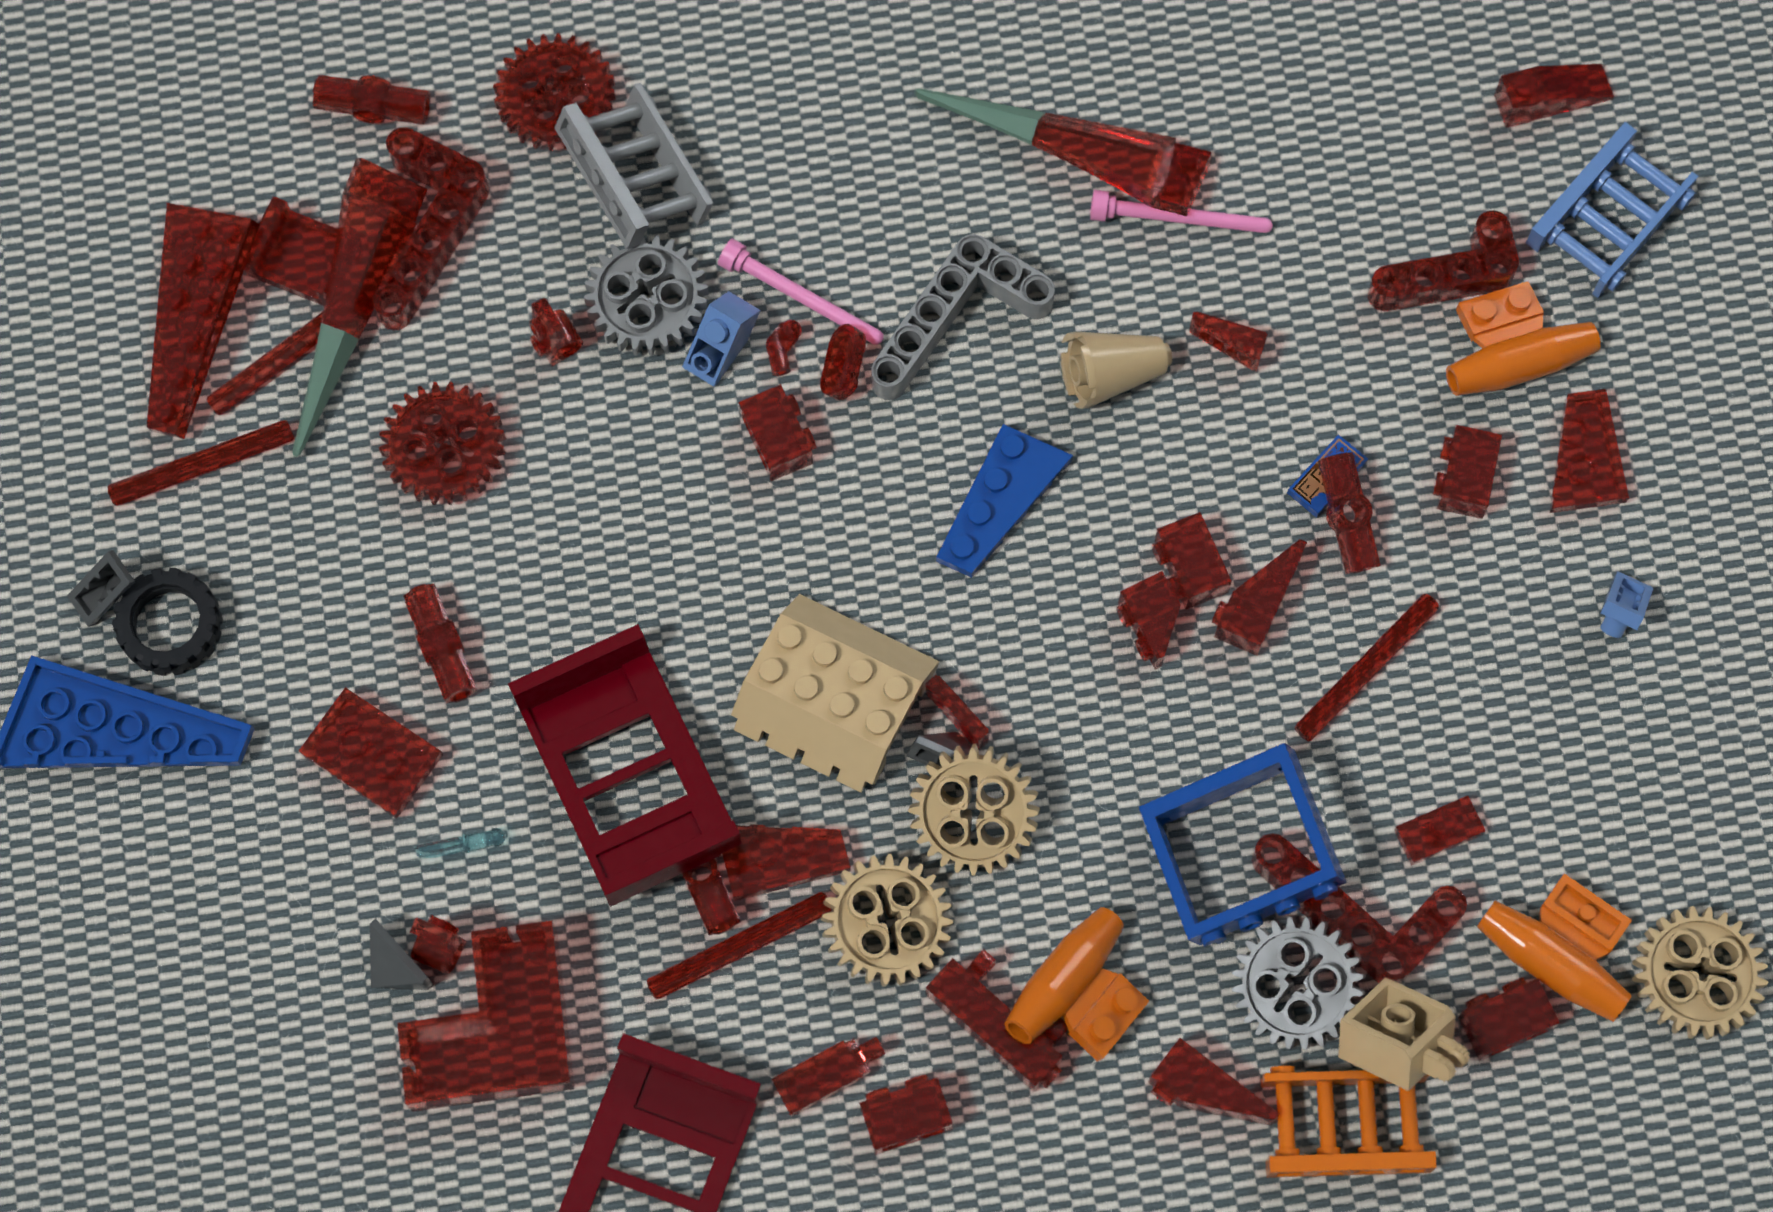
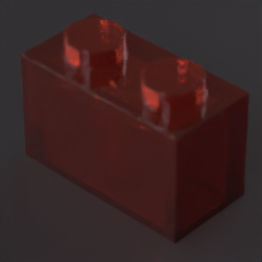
M781 384L738 402L740 416L771 482L813 464L812 450L817 448L815 440L808 427L801 428L797 419L801 415L798 403L793 394L786 396Z
M1456 425L1451 437L1444 436L1439 459L1446 460L1444 473L1437 472L1432 495L1439 496L1436 509L1483 519L1489 506L1502 434Z
M1201 512L1157 529L1155 543L1152 544L1154 556L1160 566L1166 565L1171 576L1167 579L1170 592L1175 600L1181 599L1185 610L1229 593L1232 580Z
M1521 977L1502 986L1501 988L1504 993L1490 999L1488 994L1484 993L1465 1002L1467 1009L1458 1018L1479 1062L1547 1033L1560 1023L1538 978L1526 983L1524 977Z
M921 1075L905 1081V1088L890 1092L889 1088L885 1087L865 1095L866 1101L860 1102L859 1105L875 1155L953 1130V1122L938 1077L929 1080L927 1075Z

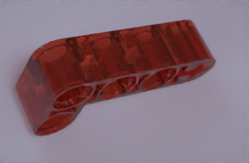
M1495 210L1482 213L1478 217L1470 237L1472 250L1390 264L1378 268L1374 272L1367 292L1370 305L1379 311H1393L1488 294L1509 287L1519 266V256L1508 218L1503 213ZM1482 230H1493L1497 233L1498 237L1489 238L1483 234ZM1491 265H1503L1506 268L1507 272H1495L1492 269ZM1457 270L1464 271L1469 275L1470 279L1461 280L1453 272ZM1416 278H1428L1433 285L1429 287L1422 286L1416 281Z

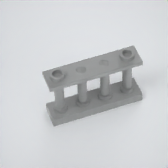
M641 82L634 84L624 107L590 118L582 113L577 103L563 106L555 125V130L626 249L640 245L651 222L688 210L697 226L704 223L713 205L710 191L706 186L702 185L659 114L654 99L647 94ZM633 120L643 136L606 148L600 143L594 132ZM652 150L661 167L624 178L619 175L612 162ZM670 180L679 195L677 198L643 209L637 205L631 192Z

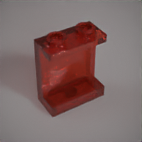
M273 196L240 262L247 276L330 308L334 298L341 296L346 285L345 275L350 265H355L358 262L363 246L356 229L348 227L345 232L291 211L287 201Z

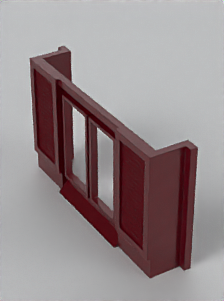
M639 624L508 683L610 907L721 856V853L742 844L740 832L734 820H731L649 651ZM650 716L665 749L578 789L563 756ZM669 762L673 763L687 795L599 835L584 803L585 801Z
M623 1033L617 1046L620 1054L558 1212H590L603 1179L691 1212H717L759 1104L761 1084ZM623 1126L632 1127L715 1158L700 1199L691 1198L608 1167Z

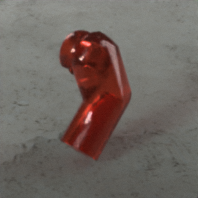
M789 319L781 322L766 340V349L773 376H783L791 371L787 353L802 334V327L796 320Z

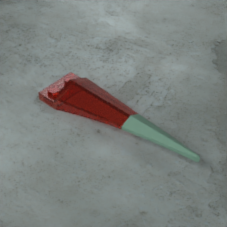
M921 88L915 89L918 99L950 110L1033 145L1103 180L1149 207L1186 217L1212 160V152L1176 143L1175 137Z
M356 158L342 195L327 295L307 392L292 451L294 457L301 455L418 223L415 221L428 190L364 158Z

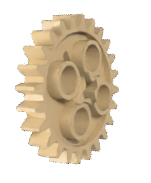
M973 744L969 755H965L959 745L954 750L953 759L944 751L941 752L939 755L941 766L929 761L926 769L931 776L920 773L916 781L923 788H913L910 793L912 798L920 801L911 804L908 808L909 813L919 815L918 818L912 821L911 829H923V832L917 839V843L921 844L929 841L931 846L926 855L930 857L937 852L941 853V867L946 865L950 859L955 861V873L960 872L963 864L969 865L971 875H975L979 865L982 864L988 874H991L994 869V861H997L1003 868H1006L1009 864L1007 854L1009 853L1011 856L1019 859L1022 851L1018 843L1029 846L1032 838L1025 831H1036L1038 823L1028 818L1037 816L1040 812V807L1029 804V802L1037 798L1038 792L1025 790L1032 777L1024 776L1019 778L1017 774L1022 764L1019 762L1009 768L1006 765L1008 753H1004L998 760L994 759L992 746L987 749L985 755H979L977 744ZM975 775L978 779L976 808L981 810L976 821L977 844L971 842L972 811L967 809L972 799L970 776ZM952 781L957 782L962 786L964 795L958 798L949 796L944 790V784ZM991 782L997 783L1003 788L1005 795L997 799L991 798L985 793L984 785ZM948 821L958 822L964 828V834L958 837L951 836L946 832L944 824ZM988 822H996L1003 827L1005 834L997 838L991 837L986 833L984 825Z
M892 854L886 856L883 865H880L876 856L872 855L869 858V868L867 869L859 860L856 861L854 864L856 875L854 876L846 870L842 871L840 876L845 886L833 882L830 889L837 895V898L826 897L823 902L824 905L833 909L832 912L821 916V921L832 924V927L825 930L822 936L825 938H835L836 941L828 949V952H842L843 956L837 965L840 967L850 961L853 964L851 977L857 975L860 970L865 971L866 984H869L875 975H880L881 985L886 987L890 976L894 975L896 982L900 986L905 983L906 972L914 980H917L920 977L918 965L931 970L934 965L929 955L938 958L943 956L944 951L937 945V942L948 943L951 939L948 934L941 931L942 928L950 927L953 924V920L942 917V913L952 907L951 903H939L938 900L946 891L945 888L933 890L931 884L934 882L936 875L933 874L923 879L920 876L923 864L920 863L912 871L908 869V857H904L899 866L894 865ZM879 885L882 886L884 891L886 914L888 917H895L896 919L890 931L898 950L897 955L891 954L890 938L886 923L879 924L878 919L883 914V906L876 891V886ZM896 887L906 888L911 894V904L907 906L898 905L892 898V890ZM860 895L868 897L873 904L872 913H858L853 907V898ZM905 926L915 927L921 935L920 944H907L901 936L902 928ZM863 936H877L882 943L881 952L877 954L868 953L862 946Z
M1691 906L1686 911L1685 919L1678 909L1670 914L1671 923L1664 917L1659 918L1656 921L1659 931L1649 928L1644 933L1651 943L1640 942L1636 947L1645 957H1636L1632 961V965L1643 969V972L1636 974L1632 978L1633 982L1644 983L1645 988L1637 994V997H1649L1652 1001L1645 1011L1648 1013L1658 1009L1661 1012L1657 1021L1659 1025L1668 1019L1673 1021V1034H1676L1683 1026L1687 1027L1688 1039H1693L1699 1029L1702 1030L1704 1038L1709 1040L1714 1035L1715 1027L1722 1037L1730 1033L1729 1023L1736 1029L1742 1027L1744 1020L1741 1014L1751 1018L1756 1014V1011L1750 1003L1760 1004L1764 1000V997L1755 989H1761L1768 985L1767 980L1757 976L1758 973L1768 968V964L1756 962L1755 960L1764 950L1763 948H1750L1748 945L1754 938V933L1742 937L1739 934L1743 924L1742 921H1738L1732 927L1727 925V912H1724L1717 920L1713 919L1711 907H1707L1701 917L1698 916L1695 907ZM1674 941H1683L1689 946L1691 950L1690 958H1682L1675 953L1673 949ZM1715 948L1725 949L1730 954V965L1725 966L1716 961L1714 957ZM1664 964H1669L1670 966L1679 968L1681 970H1666L1664 968ZM1697 965L1701 966L1702 973L1708 974L1702 981L1699 980V973L1691 971ZM1717 975H1733L1736 981L1731 982L1729 979L1718 977ZM1669 980H1677L1684 985L1686 989L1685 998H1678L1671 994L1668 987ZM1711 987H1717L1725 993L1726 1005H1718L1711 1000L1709 996Z

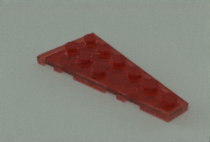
M167 203L146 427L156 433L185 439L260 224L253 219Z

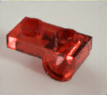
M545 297L531 304L532 320L529 321V325L533 335L530 336V341L539 357L545 355L551 366H554L581 349L583 340L564 310L558 309L553 311Z
M430 915L427 922L416 917L410 933L417 936L412 948L411 959L449 975L455 968L467 941L457 936L460 928L453 926V924L433 915Z

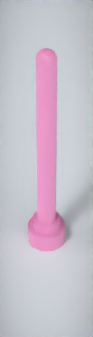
M1093 190L1090 220L1105 222L1106 218L1113 219L1114 215L1258 233H1268L1273 228V223L1268 218L1116 200V196L1109 195V191Z
M732 238L724 247L718 260V265L730 272L736 270L739 273L742 271L749 273L874 345H878L883 341L884 335L877 328L751 258V253L746 250V245Z

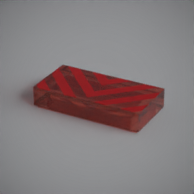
M939 675L933 676L926 682V695L972 745L977 744L978 750L986 745L989 740V729Z

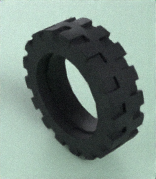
M161 568L151 570V574L147 576L141 574L134 579L135 583L122 595L121 601L116 602L114 607L116 618L113 619L112 625L113 630L116 632V640L119 646L138 667L147 672L148 670L153 671L156 675L166 676V673L172 672L174 675H180L185 673L184 669L190 667L195 669L202 664L201 660L205 656L209 658L215 650L213 645L215 641L219 642L222 634L220 630V624H223L222 613L219 610L218 601L208 586L190 572L183 573L177 568H169V571H163ZM169 592L182 593L190 597L196 603L200 614L198 628L192 638L181 647L169 651H155L144 646L136 630L137 619L143 607L156 596Z

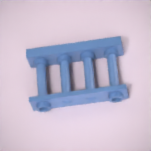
M1627 122L1623 123L1534 225L1525 243L1537 253L1546 242L1551 246L1555 243L1599 276L1600 279L1592 293L1597 298L1607 288L1613 292L1627 274L1623 271L1627 264L1676 208L1683 211L1696 194L1692 187L1698 175L1694 172H1691L1685 181L1679 185L1634 151L1635 146L1631 143L1637 130ZM1616 162L1620 165L1625 163L1670 197L1658 212L1611 178L1612 173L1609 170ZM1592 189L1597 192L1600 190L1604 191L1647 224L1635 239L1588 205L1589 200L1585 197ZM1569 216H1572L1574 219L1577 217L1581 218L1623 250L1622 254L1611 266L1564 231L1566 227L1562 224Z

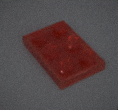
M346 687L298 751L304 758L395 819L399 817L443 756L442 751Z

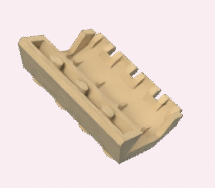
M799 594L780 614L743 681L731 716L737 718L734 731L756 742H759L764 732L769 734L765 746L793 760L796 758L799 750H802L804 755L801 764L828 777L831 776L834 768L837 767L840 771L836 781L861 793L866 783L876 784L886 765V754L917 696L922 697L926 685L928 686L939 661Z

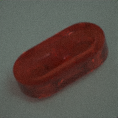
M850 324L841 325L835 330L828 344L820 387L824 394L837 401L844 400L852 395L858 386L859 372L863 354L866 350V336L860 329Z

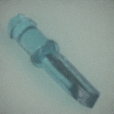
M491 828V830L470 835L465 833L462 834V837L458 836L419 844L414 848L419 858L442 857L463 851L469 853L470 850L502 845L506 839V834L499 828Z

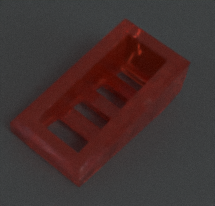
M1197 311L1193 312L1189 332L1245 367L1257 372L1268 335L1266 332Z

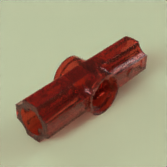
M319 75L315 79L312 104L314 109L352 114L357 120L369 124H382L387 119L425 125L429 118L431 95L428 90L394 86L386 79L372 75L361 76L359 80Z
M1353 452L1336 454L1318 460L1329 505L1326 512V520L1336 533L1345 574H1354L1380 567L1381 564L1370 524L1373 514L1372 505L1363 495ZM1345 504L1353 509L1355 513L1354 522L1349 521L1345 517L1343 510Z
M435 583L422 584L412 588L407 594L403 595L406 601L405 604L418 633L415 635L428 667H432L446 704L451 702L457 703L470 698L473 693L477 692L476 683L463 655L465 650L453 620L448 618Z
M715 859L682 873L686 888L692 896L709 936L714 934L720 935L732 930L735 925L741 922ZM699 868H707L711 871V874L705 880H694L691 878V875Z

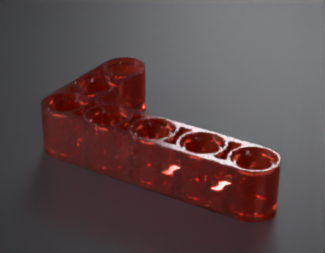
M399 127L392 130L386 139V148L391 162L399 172L438 191L373 297V306L381 324L393 331L401 330L411 322L490 193L489 184L482 165L407 127ZM403 147H413V150L407 154H398V151ZM436 163L446 164V166L439 171L430 170V168ZM469 179L478 180V183L473 187L462 186ZM449 210L459 211L458 215L453 218L447 219L443 217ZM436 240L440 242L434 249H424V246L430 241ZM408 273H421L420 276L413 281L404 280L405 276ZM391 303L401 304V307L395 312L389 313L384 311Z
M1271 833L1261 837L1252 853L1251 861L1253 868L1275 889L1291 883V877L1294 875L1308 876L1320 870L1286 838L1279 834ZM1268 847L1274 848L1281 854L1282 860L1275 864L1268 863L1262 858L1261 850ZM1339 886L1337 891L1329 894L1328 898L1315 900L1312 897L1299 903L1301 907L1298 910L1305 917H1311L1312 923L1316 927L1323 921L1328 922L1326 934L1329 936L1337 930L1342 931L1338 941L1340 946L1352 942L1354 945L1347 955L1350 958L1361 957L1362 961L1358 965L1378 983L1386 977L1401 984L1459 922L1466 911L1467 901L1462 891L1456 887H1440L1394 936ZM1441 899L1452 902L1456 910L1455 915L1444 916L1437 910L1436 902ZM1325 902H1334L1341 909V917L1336 919L1328 918L1322 912L1321 905ZM1413 928L1424 930L1428 934L1429 943L1417 945L1411 940L1409 931ZM1357 929L1365 930L1371 936L1372 944L1365 947L1357 945L1352 939V931ZM1394 957L1398 959L1402 965V972L1400 974L1388 973L1383 968V958Z

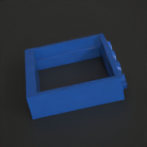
M1282 743L1139 806L1187 938L1199 946L1202 944L1204 947L1213 943L1220 944L1227 939L1226 934L1238 929L1241 932L1253 930L1264 923L1263 918L1275 913L1278 916L1293 913L1300 909L1299 903L1312 897L1315 900L1328 898L1330 893L1337 891L1338 886L1347 883L1297 754L1286 743ZM1284 773L1321 870L1199 922L1163 825Z

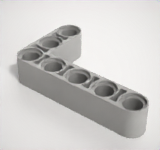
M969 234L962 237L873 362L871 377L874 393L884 400L896 399L904 393L977 287L1023 315L1032 319H1041L1046 317L1053 308L1055 288L1052 280L1047 275L982 236ZM969 253H976L982 258L976 262H969L963 257ZM1001 272H1008L1014 278L1010 281H1000L995 276ZM949 282L959 284L961 288L958 291L949 292L943 286ZM1039 291L1046 298L1041 301H1034L1028 295ZM928 312H934L940 316L934 322H927L921 317ZM907 342H913L919 346L914 352L903 351L900 347ZM886 372H892L898 376L891 383H886L879 379Z

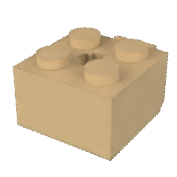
M1386 977L1340 1020L1338 1058L1407 1091L1426 1074L1435 1079L1438 1078L1440 1081L1448 1082L1455 1075V1068H1462L1469 1061L1470 1053L1461 1043L1458 1044L1454 1040L1455 1014L1449 1006Z

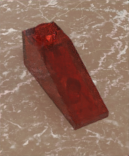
M1602 64L1535 66L1502 75L1494 97L1505 127L1509 128L1613 100L1614 95Z
M1299 539L1232 592L1228 603L1220 601L1212 619V623L1218 625L1214 638L1258 656L1304 553L1306 541Z
M1181 1038L1177 1040L1148 1081L1153 1086L1151 1093L1168 1106H1171L1174 1102L1180 1108L1269 1126L1272 1125L1280 1114Z

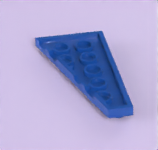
M31 655L0 730V768L241 766L255 729L252 725Z

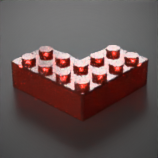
M552 920L515 925L516 934L521 940L519 942H514L513 935L508 927L471 931L479 1012L397 1023L400 1056L407 1066L402 1068L405 1105L412 1112L575 1089L558 934Z

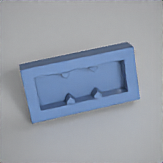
M1617 571L1601 610V614L1605 615L1600 626L1601 630L1615 638H1621L1627 626L1638 630L1645 616L1653 587Z

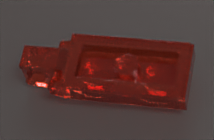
M877 1036L859 1046L855 1039L847 1042L843 1040L772 1078V1081L792 1117L863 1079V1076L871 1072L868 1064L885 1055V1051Z

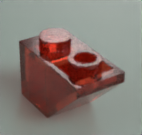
M1163 571L1120 591L1119 606L1116 607L1122 624L1126 628L1131 626L1138 638L1134 642L1139 655L1144 662L1150 660L1155 670L1163 665L1181 606Z

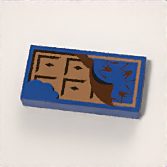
M1338 434L1290 486L1287 494L1317 518L1366 465L1368 458Z

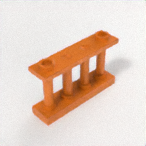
M1294 1066L1271 1067L1270 1073H1264L1261 1078V1088L1275 1087L1279 1149L1275 1150V1156H1269L1265 1161L1266 1178L1432 1173L1437 1168L1436 1151H1424V1145L1419 1144L1415 1085L1409 1091L1399 1087L1403 1145L1399 1146V1152L1383 1153V1147L1378 1146L1374 1084L1392 1083L1365 1070L1295 1072ZM1426 1074L1418 1083H1425L1430 1076ZM1333 1085H1358L1362 1147H1358V1153L1342 1154L1341 1148L1337 1147ZM1316 1086L1320 1135V1148L1316 1149L1317 1155H1300V1149L1295 1146L1292 1087Z

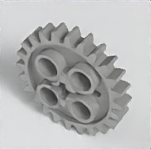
M655 235L651 244H646L645 237H643L639 246L630 249L625 247L620 250L612 244L610 245L612 257L609 258L602 254L598 256L602 268L590 267L591 276L595 280L585 281L586 290L590 293L584 295V301L586 306H590L587 310L589 320H596L593 324L596 333L605 331L604 338L607 344L618 338L617 346L619 351L622 352L628 344H631L634 355H638L641 347H647L649 355L653 356L655 346L660 345L665 353H668L669 341L673 340L676 344L682 346L681 334L683 332L691 336L695 335L691 322L701 324L703 316L698 310H707L708 303L703 297L708 295L709 291L708 285L702 283L706 280L704 270H697L699 267L698 259L694 257L687 260L689 255L687 247H683L675 252V242L673 239H670L665 246H661L659 235ZM655 265L661 268L654 275L643 273V270L648 266ZM671 276L675 277L674 280H667ZM618 286L629 288L628 292L624 295L615 296L611 294V291ZM643 292H646L647 295H649V296H650V295H653V296L650 297V298H647L644 294H643V295H640V294L643 293ZM671 294H677L682 297L676 304L664 302V299ZM619 310H626L622 314L618 313ZM639 315L650 317V320L643 325H636L632 322Z
M1292 916L1288 917L1286 929H1284L1278 920H1274L1271 922L1272 934L1263 928H1259L1257 930L1261 940L1259 943L1250 939L1245 941L1246 946L1251 951L1250 955L1237 954L1236 958L1244 963L1245 967L1244 969L1232 971V974L1242 978L1243 984L1233 987L1232 991L1244 993L1245 999L1238 1002L1236 1007H1249L1251 1012L1246 1016L1244 1022L1248 1023L1257 1019L1260 1024L1255 1034L1261 1035L1270 1030L1271 1044L1277 1043L1281 1036L1285 1037L1286 1049L1293 1048L1296 1039H1300L1304 1050L1309 1049L1311 1037H1314L1320 1046L1325 1045V1032L1327 1031L1334 1038H1338L1340 1030L1337 1024L1356 1005L1352 1001L1353 997L1363 996L1366 993L1361 988L1355 987V981L1366 978V974L1354 972L1353 967L1362 961L1361 957H1348L1347 953L1354 944L1350 942L1340 946L1338 941L1342 931L1337 930L1330 936L1326 934L1328 922H1321L1315 930L1312 929L1311 917H1305L1301 927H1298L1295 917ZM1292 942H1296L1304 948L1305 959L1300 965H1293L1287 960L1286 949ZM1320 953L1322 960L1304 979L1303 983L1307 990L1301 989L1294 992L1282 1011L1277 1012L1275 1006L1294 985V981L1290 978L1291 975L1298 976L1303 974L1315 955ZM1323 968L1332 970L1337 976V985L1332 991H1325L1318 984V974ZM1266 974H1271L1279 980L1280 990L1275 997L1265 995L1261 989V980ZM1298 1000H1303L1311 1006L1312 1016L1307 1023H1301L1293 1016V1006Z

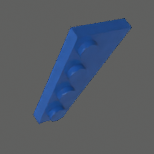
M1002 424L936 556V562L972 578L1003 542V538L1015 524L1017 525L1022 520L1033 503L1047 491L1058 474L1065 470L1072 462L1073 455Z

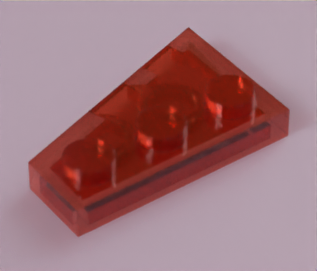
M1606 389L1567 394L1564 404L1550 513L1626 503L1629 499Z
M750 824V826L736 825L741 835L742 844L722 853L734 901L838 875L844 870L851 871L840 829L774 828L757 824Z

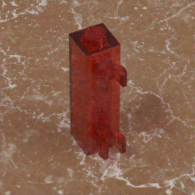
M983 949L969 967L965 969L952 958L925 987V995L1033 1092L1041 1085L1048 1089L1063 1071L1058 1067L1062 1062L1063 1056L1052 1046L1067 1032L1068 1028L1062 1018L1058 1019L1030 1044L1019 1042L1009 1034L1005 1027V1021L1011 1009L979 982L996 965L994 963L996 959Z

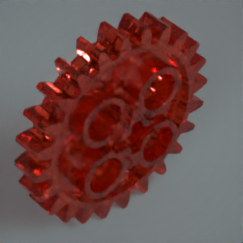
M560 33L556 34L554 42H548L545 34H541V44L535 45L531 39H527L528 50L523 51L515 46L513 49L516 59L504 57L503 61L507 70H497L496 72L498 81L501 83L493 84L495 95L498 96L494 98L496 109L500 110L498 112L500 121L502 123L508 122L507 129L510 134L519 131L518 137L521 143L532 137L534 149H538L541 143L545 141L551 152L556 142H561L563 148L567 150L555 130V125L563 106L573 104L572 100L576 96L582 95L588 97L587 100L577 104L582 113L588 118L612 111V103L609 101L616 100L615 89L612 88L615 86L614 76L609 74L611 72L609 62H601L603 59L600 50L590 54L591 47L588 41L577 47L575 35H572L568 42L564 43ZM560 66H571V69L567 72L560 73L556 71ZM528 81L538 82L533 88L522 87ZM545 111L554 113L548 119L538 118L539 114Z
M433 382L431 393H426L420 385L418 386L419 397L414 399L405 393L404 399L407 403L405 407L397 404L392 405L397 417L384 418V422L390 430L381 431L379 435L381 440L388 444L380 446L379 451L383 457H388L382 462L386 471H393L390 474V478L394 484L402 482L401 489L405 495L415 488L414 496L418 502L426 494H429L432 505L437 504L440 496H445L448 505H452L454 494L459 493L461 498L467 501V489L472 488L480 494L482 492L479 484L481 479L490 483L494 481L489 468L501 469L500 461L494 456L506 454L504 446L498 443L506 440L504 430L497 429L502 425V421L499 415L492 416L495 412L493 404L487 403L483 405L484 398L482 393L479 392L470 398L471 392L467 385L457 393L453 382L448 383L445 391H441L437 382ZM432 414L442 416L441 420L435 425L424 424L425 419ZM472 427L477 429L476 434L471 438L463 439L459 437V434L465 428ZM417 430L422 432L423 435L411 434V432ZM449 439L451 445L444 443L445 440ZM435 442L442 444L439 448H437ZM415 448L426 449V453L421 458L415 460L408 458L409 453ZM462 451L474 452V455L470 457L464 455ZM458 461L462 463L456 472L446 473L443 471L449 462Z

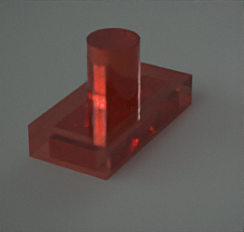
M1468 795L1400 824L1394 829L1411 866L1484 835L1486 832Z

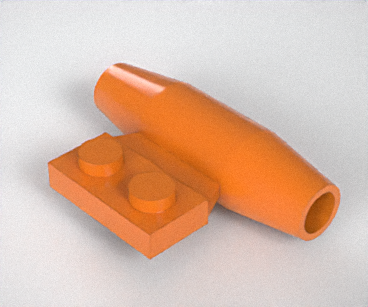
M1529 281L1458 303L1456 312L1470 341H1474L1482 349L1447 366L1446 378L1455 396L1503 390L1557 373L1598 352L1601 348L1600 336L1592 322L1543 328L1544 311Z
M1565 873L1539 908V921L1495 900L1477 925V928L1512 962L1559 995L1614 1022L1632 995L1597 960L1609 955L1632 920Z
M1100 907L1060 941L1028 980L1006 1019L1005 1027L1012 1037L1021 1043L1030 1044L1063 1016L1069 1030L1068 1034L1097 1062L1105 1058L1149 1002L1121 973L1118 974L1103 969L1107 958L1124 929V924L1116 913L1108 908Z

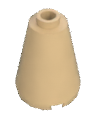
M1076 331L1067 333L1062 340V343L1068 342V352L1061 353L1062 375L1068 395H1076L1080 401L1074 404L1079 409L1090 408L1162 376L1167 372L1168 366L1172 364L1171 348L1159 336Z

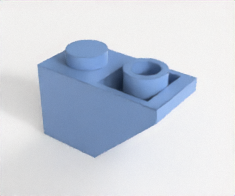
M730 291L710 303L682 367L710 385H717L748 341L761 310Z

